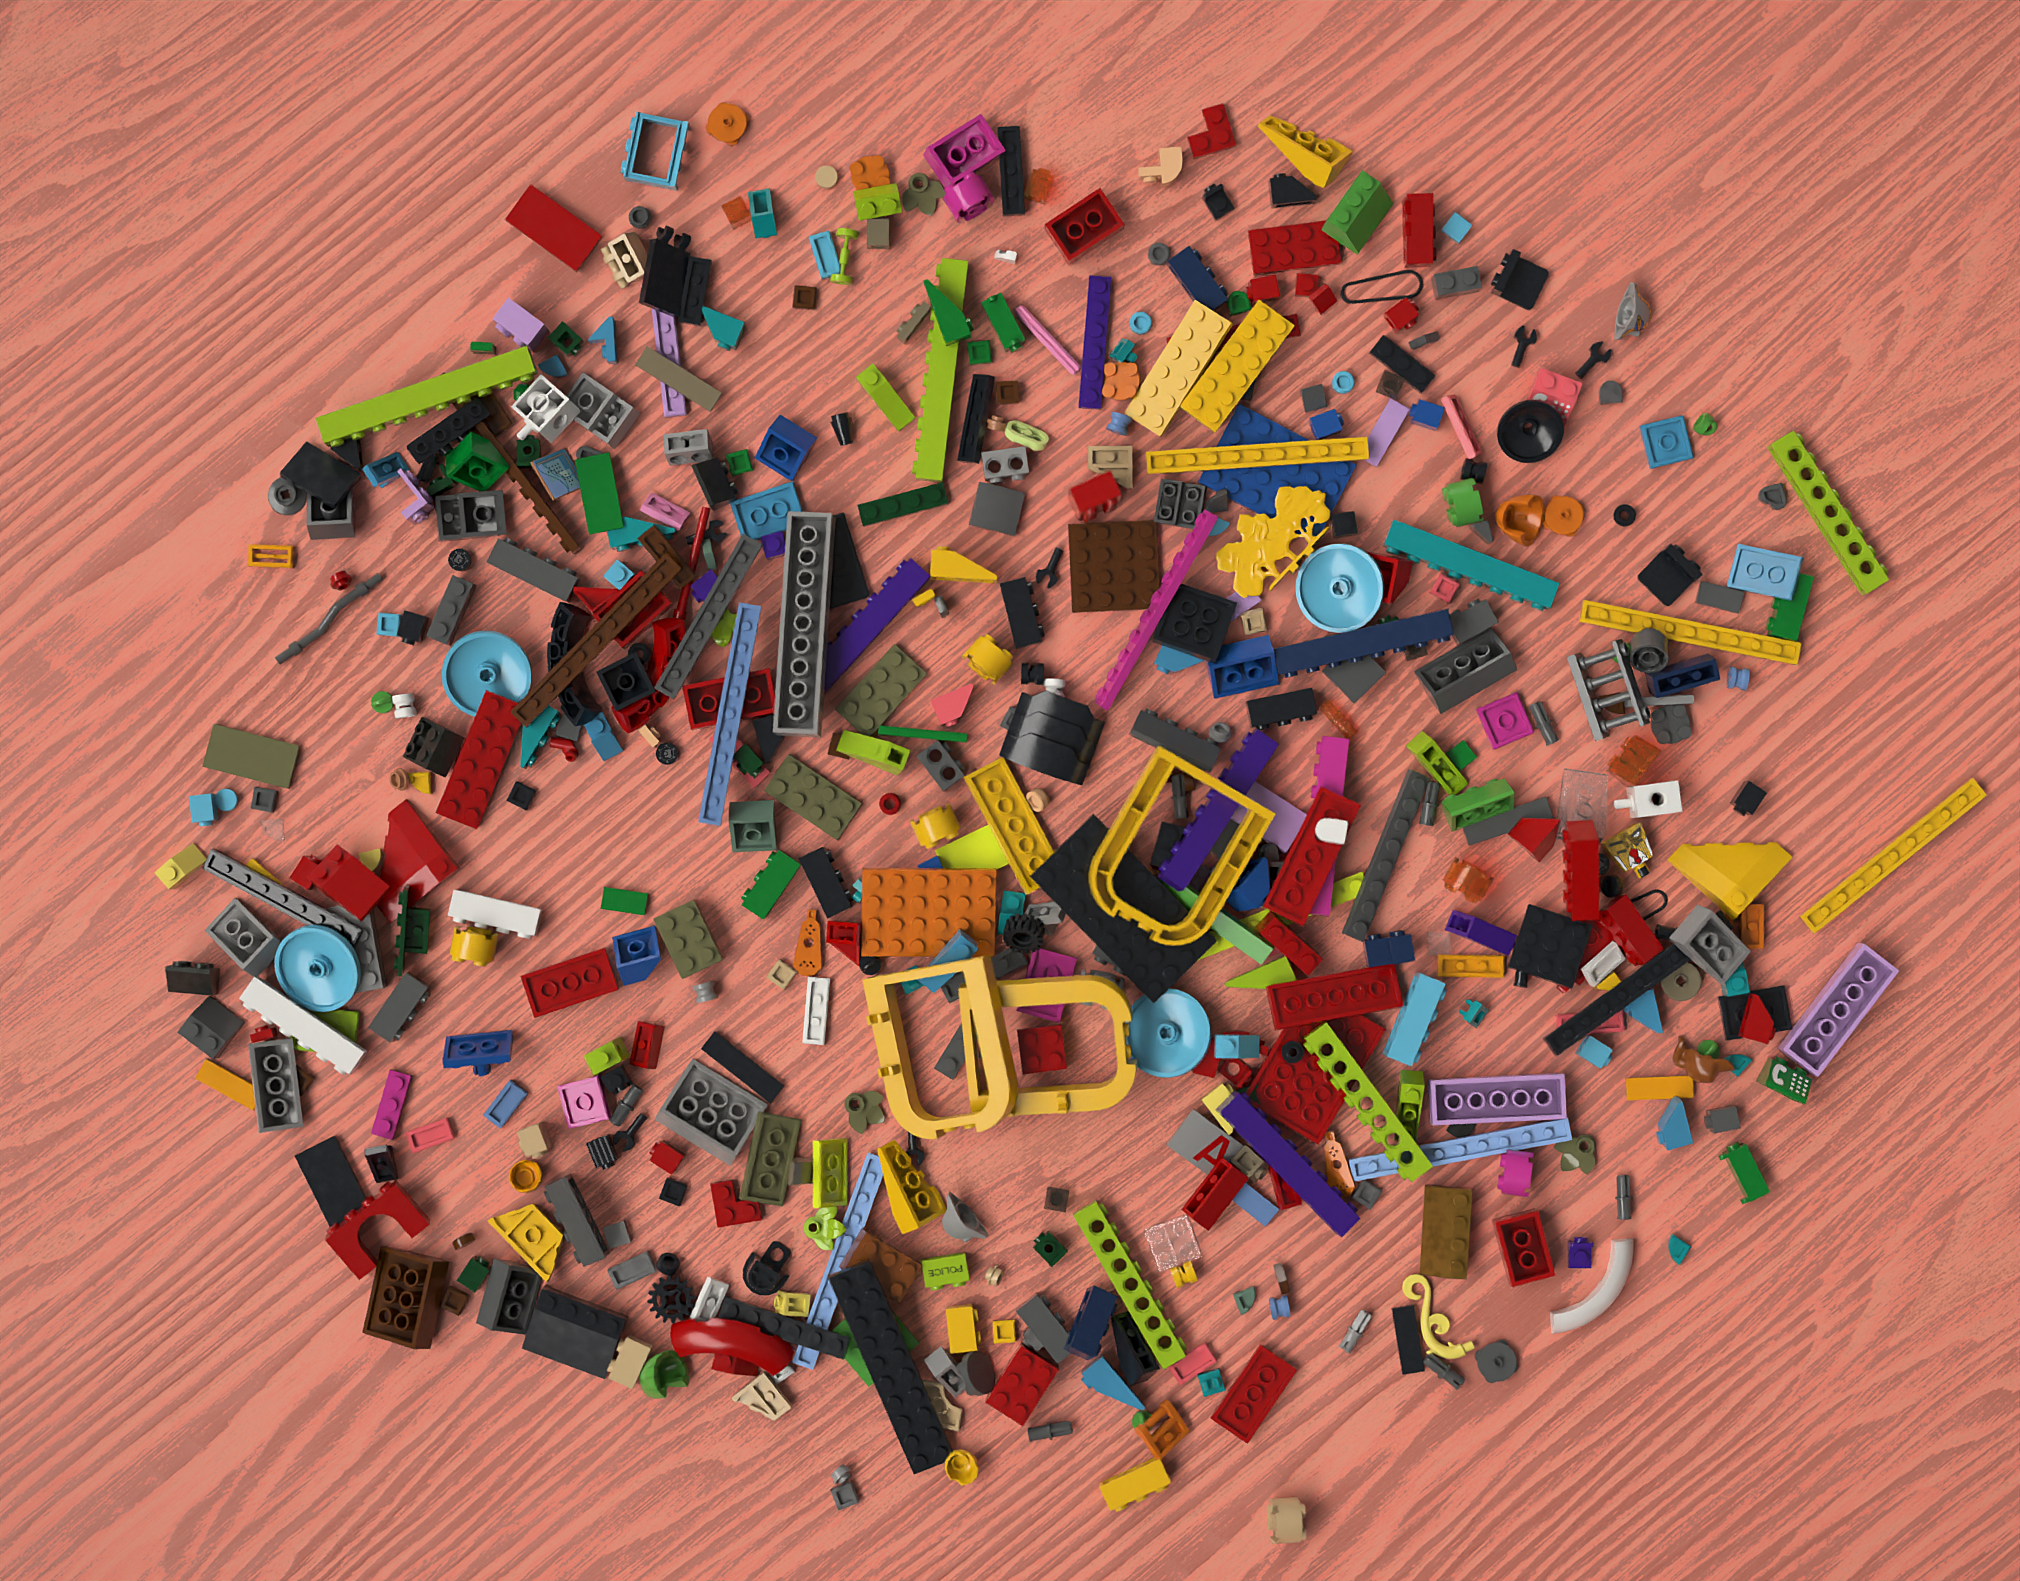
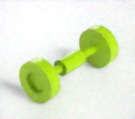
M838 228L836 236L845 239L839 261L841 270L840 274H831L830 282L840 285H852L853 277L844 275L845 266L848 265L849 239H858L859 231Z

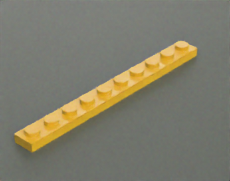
M1368 437L1146 452L1147 475L1369 459Z
M1583 600L1579 622L1636 634L1643 629L1652 628L1660 631L1671 641L1791 665L1798 664L1802 644Z
M1970 778L1799 917L1809 930L1815 934L1986 797L1987 794L1974 778Z

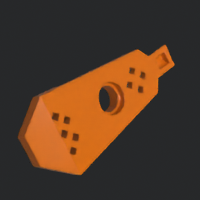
M807 909V920L801 924L793 967L801 976H813L822 968L820 923L816 921V910ZM809 938L814 942L812 947L805 945V941Z
M1334 1131L1325 1133L1327 1144L1324 1146L1327 1183L1331 1188L1335 1186L1343 1194L1342 1197L1351 1196L1356 1188V1183L1352 1177L1341 1143L1335 1140ZM1336 1160L1341 1162L1340 1168L1335 1167Z

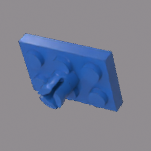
M505 1030L446 1036L442 1060L443 1067L456 1069L463 1066H473L475 1075L485 1076L491 1072L490 1064L511 1062L513 1031Z

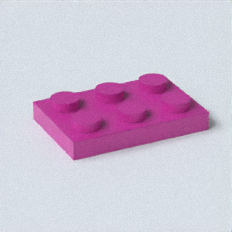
M1041 948L1039 950L1036 949L1032 953L1025 979L1072 976L1077 958ZM1065 1003L1018 1006L1016 1011L1059 1023Z

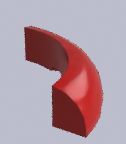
M665 618L652 622L654 648L646 673L654 689L686 634L685 624L681 619ZM655 689V693L617 712L613 706L611 708L622 729L630 734L646 724L651 719L650 716L659 707L662 708L670 697Z
M710 1318L708 1322H696L695 1319H689L671 1325V1343L680 1358L701 1353L729 1355L749 1361L774 1376L788 1365L795 1351L794 1347L776 1335L770 1337L760 1332L759 1327L739 1321Z

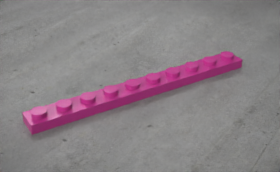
M1205 509L1203 513L1198 515L1193 531L1185 537V545L1181 552L1175 555L1170 571L1164 574L1162 585L1152 595L1151 604L1142 613L1137 629L1131 632L1129 643L1119 653L1117 664L1108 672L1107 681L1098 690L1095 703L1108 711L1216 523L1218 519L1216 515Z

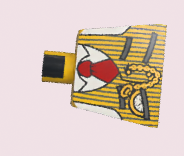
M1635 823L1601 843L1603 849L1623 872L1633 868L1639 879L1650 873L1644 861L1653 857V853L1641 823Z

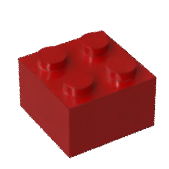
M1061 1024L1017 1029L1023 1075L1067 1069Z

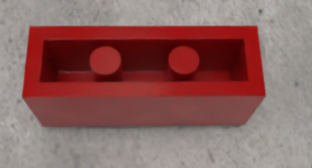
M1626 894L1615 897L1599 910L1602 924L1610 930L1614 941L1622 947L1626 953L1627 960L1634 966L1646 964L1664 949Z
M1269 911L1257 924L1256 928L1259 933L1305 974L1309 975L1323 960L1312 946L1272 911Z
M1221 1157L1181 1210L1209 1231L1237 1193L1243 1188L1249 1177Z

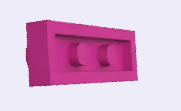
M392 1069L389 1070L371 1134L390 1140L394 1139L412 1075Z

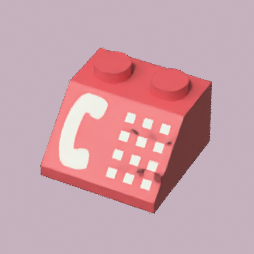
M1540 368L1536 373L1527 400H1540L1553 406L1560 414L1563 426L1565 427L1576 403L1582 383Z

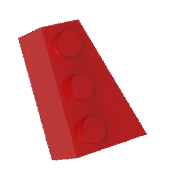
M1434 193L1406 194L1402 201L1404 268L1431 267L1433 261H1436V247H1433V239L1436 238V227L1433 225V217H1435Z

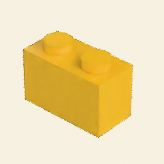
M972 1304L947 1306L946 1318L951 1354L977 1351V1345L981 1344L980 1331L975 1330V1322H979L977 1309H973Z

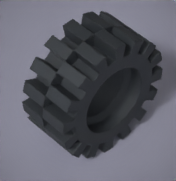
M1020 913L1016 914L1015 917L1012 915L1005 923L1003 941L1006 942L1005 945L1007 947L1011 945V950L1016 948L1018 953H1021V950H1024V953H1029V950L1033 953L1042 946L1045 933L1044 924L1040 923L1041 920L1039 918L1034 920L1035 916L1033 915L1027 917L1026 913H1023V916H1020Z

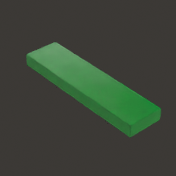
M881 725L878 729V735L967 743L966 733Z

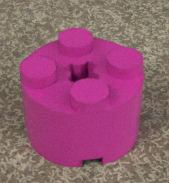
M975 172L967 174L963 181L957 185L953 183L944 189L946 194L943 200L957 223H961L962 218L965 221H969L987 210L986 204L989 201L991 204L995 201L982 177L976 175Z
M1508 1149L1506 1153H1501L1500 1167H1504L1503 1176L1499 1175L1497 1188L1501 1189V1194L1529 1196V1193L1525 1192V1188H1530L1533 1163L1528 1162L1529 1157L1533 1158V1153Z

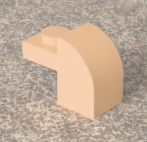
M1181 147L1159 148V166L1139 168L1138 180H1144V183L1148 184L1155 183L1157 179H1161V188L1173 184L1179 177L1182 168Z

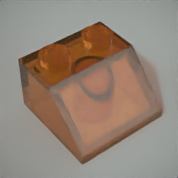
M1637 735L1631 738L1628 736L1620 746L1622 748L1621 752L1618 755L1614 754L1607 762L1609 767L1606 771L1626 787L1635 786L1661 752L1659 748Z

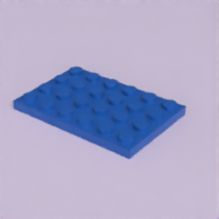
M1238 404L1217 447L1310 440ZM1350 461L1211 470L1203 471L1198 483L1214 492L1226 489L1228 499L1257 514H1266L1270 519L1276 517L1275 498L1280 487L1291 486L1295 488L1307 486L1312 492L1320 490L1326 494L1324 503L1330 509L1331 515L1356 464ZM1310 516V521L1313 522L1315 519L1313 516ZM1302 518L1301 528L1304 532H1307L1305 529L1308 526L1307 520ZM1327 521L1321 524L1315 523L1312 529V536H1317L1323 530ZM1296 530L1295 534H1301L1300 530Z

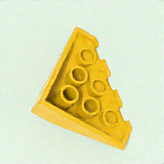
M1767 842L1765 845H1754V843H1736L1735 845L1705 843L1704 846L1682 844L1667 861L1734 920L1793 857L1776 842Z

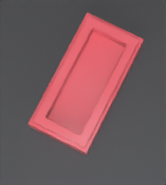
M448 1117L405 1133L412 1154L455 1139Z
M1204 1342L1188 1352L1186 1357L1170 1365L1168 1368L1181 1386L1216 1363L1217 1360Z

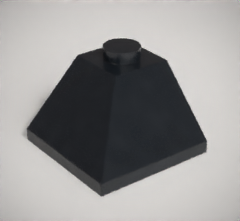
M636 652L596 671L616 712L656 692Z

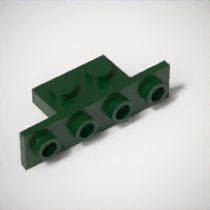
M405 885L403 892L399 891L398 905H402V913L397 915V926L401 927L400 935H396L395 948H399V956H395L394 969L398 970L397 977H402L404 973L405 952L423 954L428 952L431 909L408 907L410 885Z

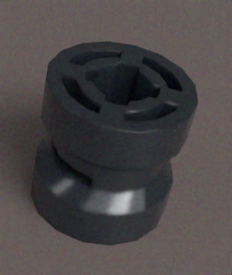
M1465 458L1460 479L1473 478L1475 483L1482 484L1487 470V463L1482 461L1476 463L1472 459Z
M1022 663L1021 685H1028L1030 682L1036 685H1043L1044 663H1037L1036 665Z

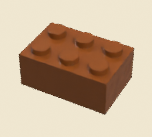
M861 1229L839 1265L840 1269L842 1270L870 1259L886 1297L900 1304L922 1265L909 1255L868 1231Z

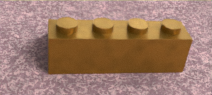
M1425 1185L1419 1274L1467 1280L1472 1190L1470 1188Z

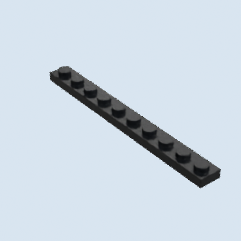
M1721 910L1715 913L1730 930L1734 929ZM1673 943L1543 1037V1040L1555 1057L1560 1055L1691 959Z

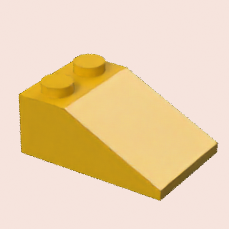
M937 546L936 550H932L931 580L997 584V575L957 552L950 551V547Z

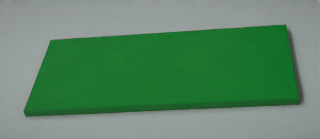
M610 452L575 459L589 535L624 528Z

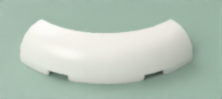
M1634 1238L1611 1240L1607 1271L1602 1281L1598 1283L1588 1297L1567 1308L1550 1311L1552 1334L1570 1331L1589 1323L1601 1315L1615 1301L1630 1273L1633 1260Z

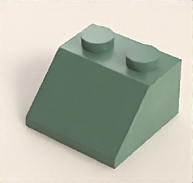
M774 800L729 802V828L732 852L777 850Z

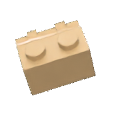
M636 232L624 233L607 243L608 246L601 249L604 255L603 260L606 265H609L614 274L612 277L615 282H618L621 289L629 286L628 283L643 279L648 255Z

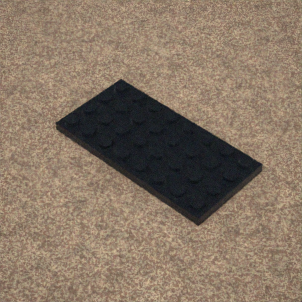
M1092 814L1029 877L1152 1003H1155L1217 940L1206 931L1201 937L1187 944H1162L1149 938L1153 929L1150 932L1145 931L1138 926L1139 921L1133 918L1128 921L1119 916L1120 910L1112 917L1101 909L1090 890L1089 869L1092 859L1109 829ZM1127 848L1112 877V888L1116 896L1124 903L1161 924L1174 925L1183 921L1189 911Z

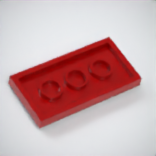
M1326 221L1248 230L1253 275L1340 265L1339 242L1321 230Z
M606 948L520 976L534 1018L619 990Z
M1260 1344L1210 1419L1248 1444L1297 1372V1369Z

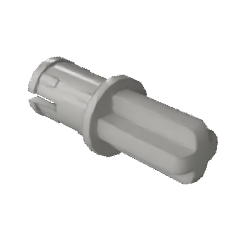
M1364 1310L1359 1312L1351 1327L1348 1326L1349 1330L1341 1344H1339L1341 1349L1351 1354L1359 1338L1364 1336L1362 1333L1372 1318L1370 1313Z

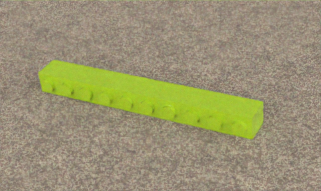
M942 258L941 264H937L936 277H939V286H934L963 312L968 261ZM932 308L930 321H934L933 330L929 329L928 342L932 344L931 351H926L925 364L929 365L928 373H924L922 385L926 387V395H921L920 408H924L923 417L918 418L917 430H921V437L916 439L915 452L919 453L918 461H913L912 474H916V480L941 483L943 482L959 342L946 346Z
M524 346L316 417L315 419L324 444L337 447L344 444L343 440L352 438V440L365 437L367 432L373 431L378 433L384 431L387 425L393 423L395 426L402 425L408 422V418L414 416L416 419L429 415L428 411L434 409L443 411L450 407L449 404L469 402L472 396L479 395V397L491 394L493 389L499 387L500 390L513 386V382L521 380V383L533 380V376L537 375L538 372L530 349Z

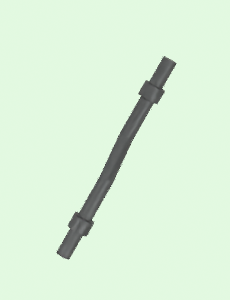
M379 573L364 583L361 581L355 586L356 588L335 602L318 628L298 642L294 641L289 644L288 649L275 657L277 662L282 664L293 655H299L303 652V648L325 634L342 608L358 597L368 594L372 587L383 580Z

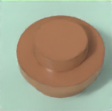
M992 415V418L987 419V428L1004 432L1008 423L1004 422V417Z
M395 769L390 774V784L394 789H407L410 778L404 769Z

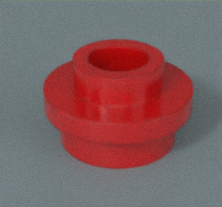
M346 571L337 572L331 576L330 585L332 589L344 590L350 586L352 577Z
M894 793L883 795L879 802L881 811L887 815L896 814L902 805L901 799ZM888 800H893L895 802L893 808H888L886 806V802Z

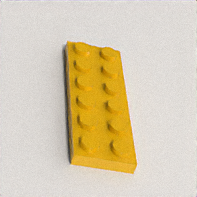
M1195 300L1124 414L1158 436L1163 437L1180 410V405L1197 383L1233 323Z
M1258 300L1184 399L1180 408L1216 433L1295 325Z
M1001 757L963 778L1023 891L1027 895L1040 888L1029 876L1054 851L1004 757Z

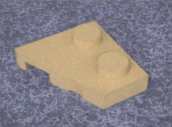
M1088 446V469L1099 475L1111 470L1117 484L1127 489H1133L1132 446Z

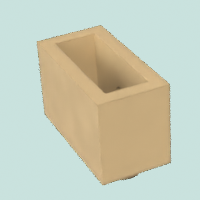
M544 1121L517 1131L520 1139L518 1140L520 1148L526 1157L532 1155L533 1159L543 1156L549 1153L548 1148L553 1146Z
M628 1335L626 1340L622 1338L616 1349L620 1353L616 1360H611L607 1369L608 1372H611L608 1378L633 1389L653 1345L631 1335Z

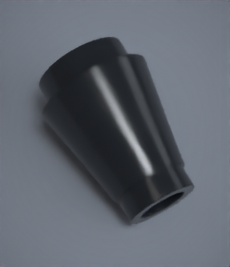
M848 412L831 416L832 421L830 423L840 446L853 443L852 417H849Z

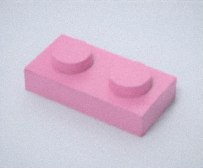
M652 492L640 509V511L680 531L690 515V512Z

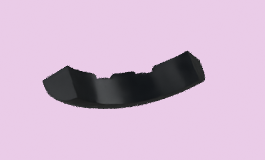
M560 602L551 622L553 631L551 642L547 644L548 672L583 638L587 623L591 617L585 610L570 603ZM583 671L558 696L562 704L560 706L562 711L574 726H582L589 723L602 710V707L596 702L587 686Z

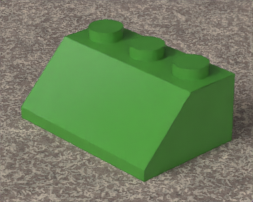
M1362 170L1321 230L1358 255L1393 205V202L1382 184Z
M1505 778L1501 780L1493 779L1482 787H1471L1463 794L1447 796L1442 801V810L1453 832L1513 810L1515 794Z

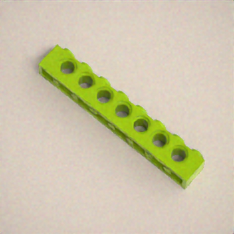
M1793 430L1767 446V449L1860 594H1868L1889 580L1887 577L1888 571L1882 563L1879 564L1876 560V552L1872 546H1867L1862 530L1858 526L1855 527L1851 521L1852 515L1846 507H1842L1837 491L1831 489L1828 485L1827 475L1824 471H1819L1815 464L1817 462L1816 458L1810 451L1807 452L1803 446L1805 442L1802 436ZM1791 450L1797 452V462L1790 459L1789 453ZM1802 469L1810 472L1809 480L1802 478ZM1814 488H1819L1822 491L1821 499L1814 497ZM1827 506L1833 508L1834 510V516L1832 518L1828 517L1825 514V508ZM1838 525H1842L1845 527V536H1840L1838 534ZM1851 543L1855 544L1858 548L1856 555L1851 554L1849 551ZM1863 562H1866L1870 566V571L1868 574L1862 572L1861 570V564Z
M1323 1022L1303 1037L1306 1040L1303 1044L1311 1055L1313 1053L1317 1055L1320 1059L1317 1061V1064L1323 1072L1329 1071L1332 1075L1331 1083L1337 1091L1342 1089L1346 1094L1343 1099L1350 1108L1355 1107L1359 1112L1357 1118L1365 1127L1368 1124L1372 1129L1371 1137L1377 1144L1381 1142L1386 1148L1383 1153L1390 1162L1395 1161L1399 1168L1396 1170L1403 1180L1408 1178L1409 1181L1413 1182L1431 1169L1433 1165L1327 1022ZM1325 1043H1330L1332 1046V1052L1329 1055H1322L1321 1046ZM1338 1061L1345 1063V1070L1342 1073L1334 1071V1065ZM1351 1079H1356L1359 1083L1355 1091H1349L1347 1088V1083ZM1364 1097H1370L1372 1100V1105L1368 1109H1363L1360 1105ZM1378 1115L1385 1117V1123L1381 1127L1374 1125V1119ZM1391 1133H1397L1398 1142L1394 1145H1390L1387 1142V1137ZM1404 1151H1410L1412 1154L1411 1160L1406 1163L1402 1162L1400 1159L1401 1154Z
M1094 1200L1075 1211L1073 1216L1164 1370L1186 1357L1184 1350L1187 1347L1181 1337L1178 1339L1175 1337L1173 1331L1176 1328L1170 1318L1165 1319L1161 1313L1165 1309L1159 1299L1154 1301L1150 1294L1153 1292V1289L1148 1280L1143 1281L1139 1273L1142 1270L1137 1261L1132 1262L1128 1254L1131 1251L1126 1242H1120L1116 1236L1120 1233L1114 1222L1109 1224L1105 1217L1109 1214L1103 1203L1098 1204ZM1101 1220L1104 1223L1103 1229L1101 1231H1094L1091 1228L1093 1221ZM1107 1239L1115 1242V1247L1109 1251L1102 1247L1103 1242ZM1119 1258L1126 1261V1266L1122 1270L1114 1267L1115 1260ZM1128 1278H1135L1138 1283L1135 1288L1128 1289L1125 1286V1281ZM1138 1298H1147L1149 1300L1148 1305L1145 1308H1139L1136 1305ZM1156 1316L1160 1319L1157 1327H1150L1147 1324L1150 1317ZM1162 1336H1169L1171 1338V1343L1168 1346L1164 1347L1159 1344V1339Z

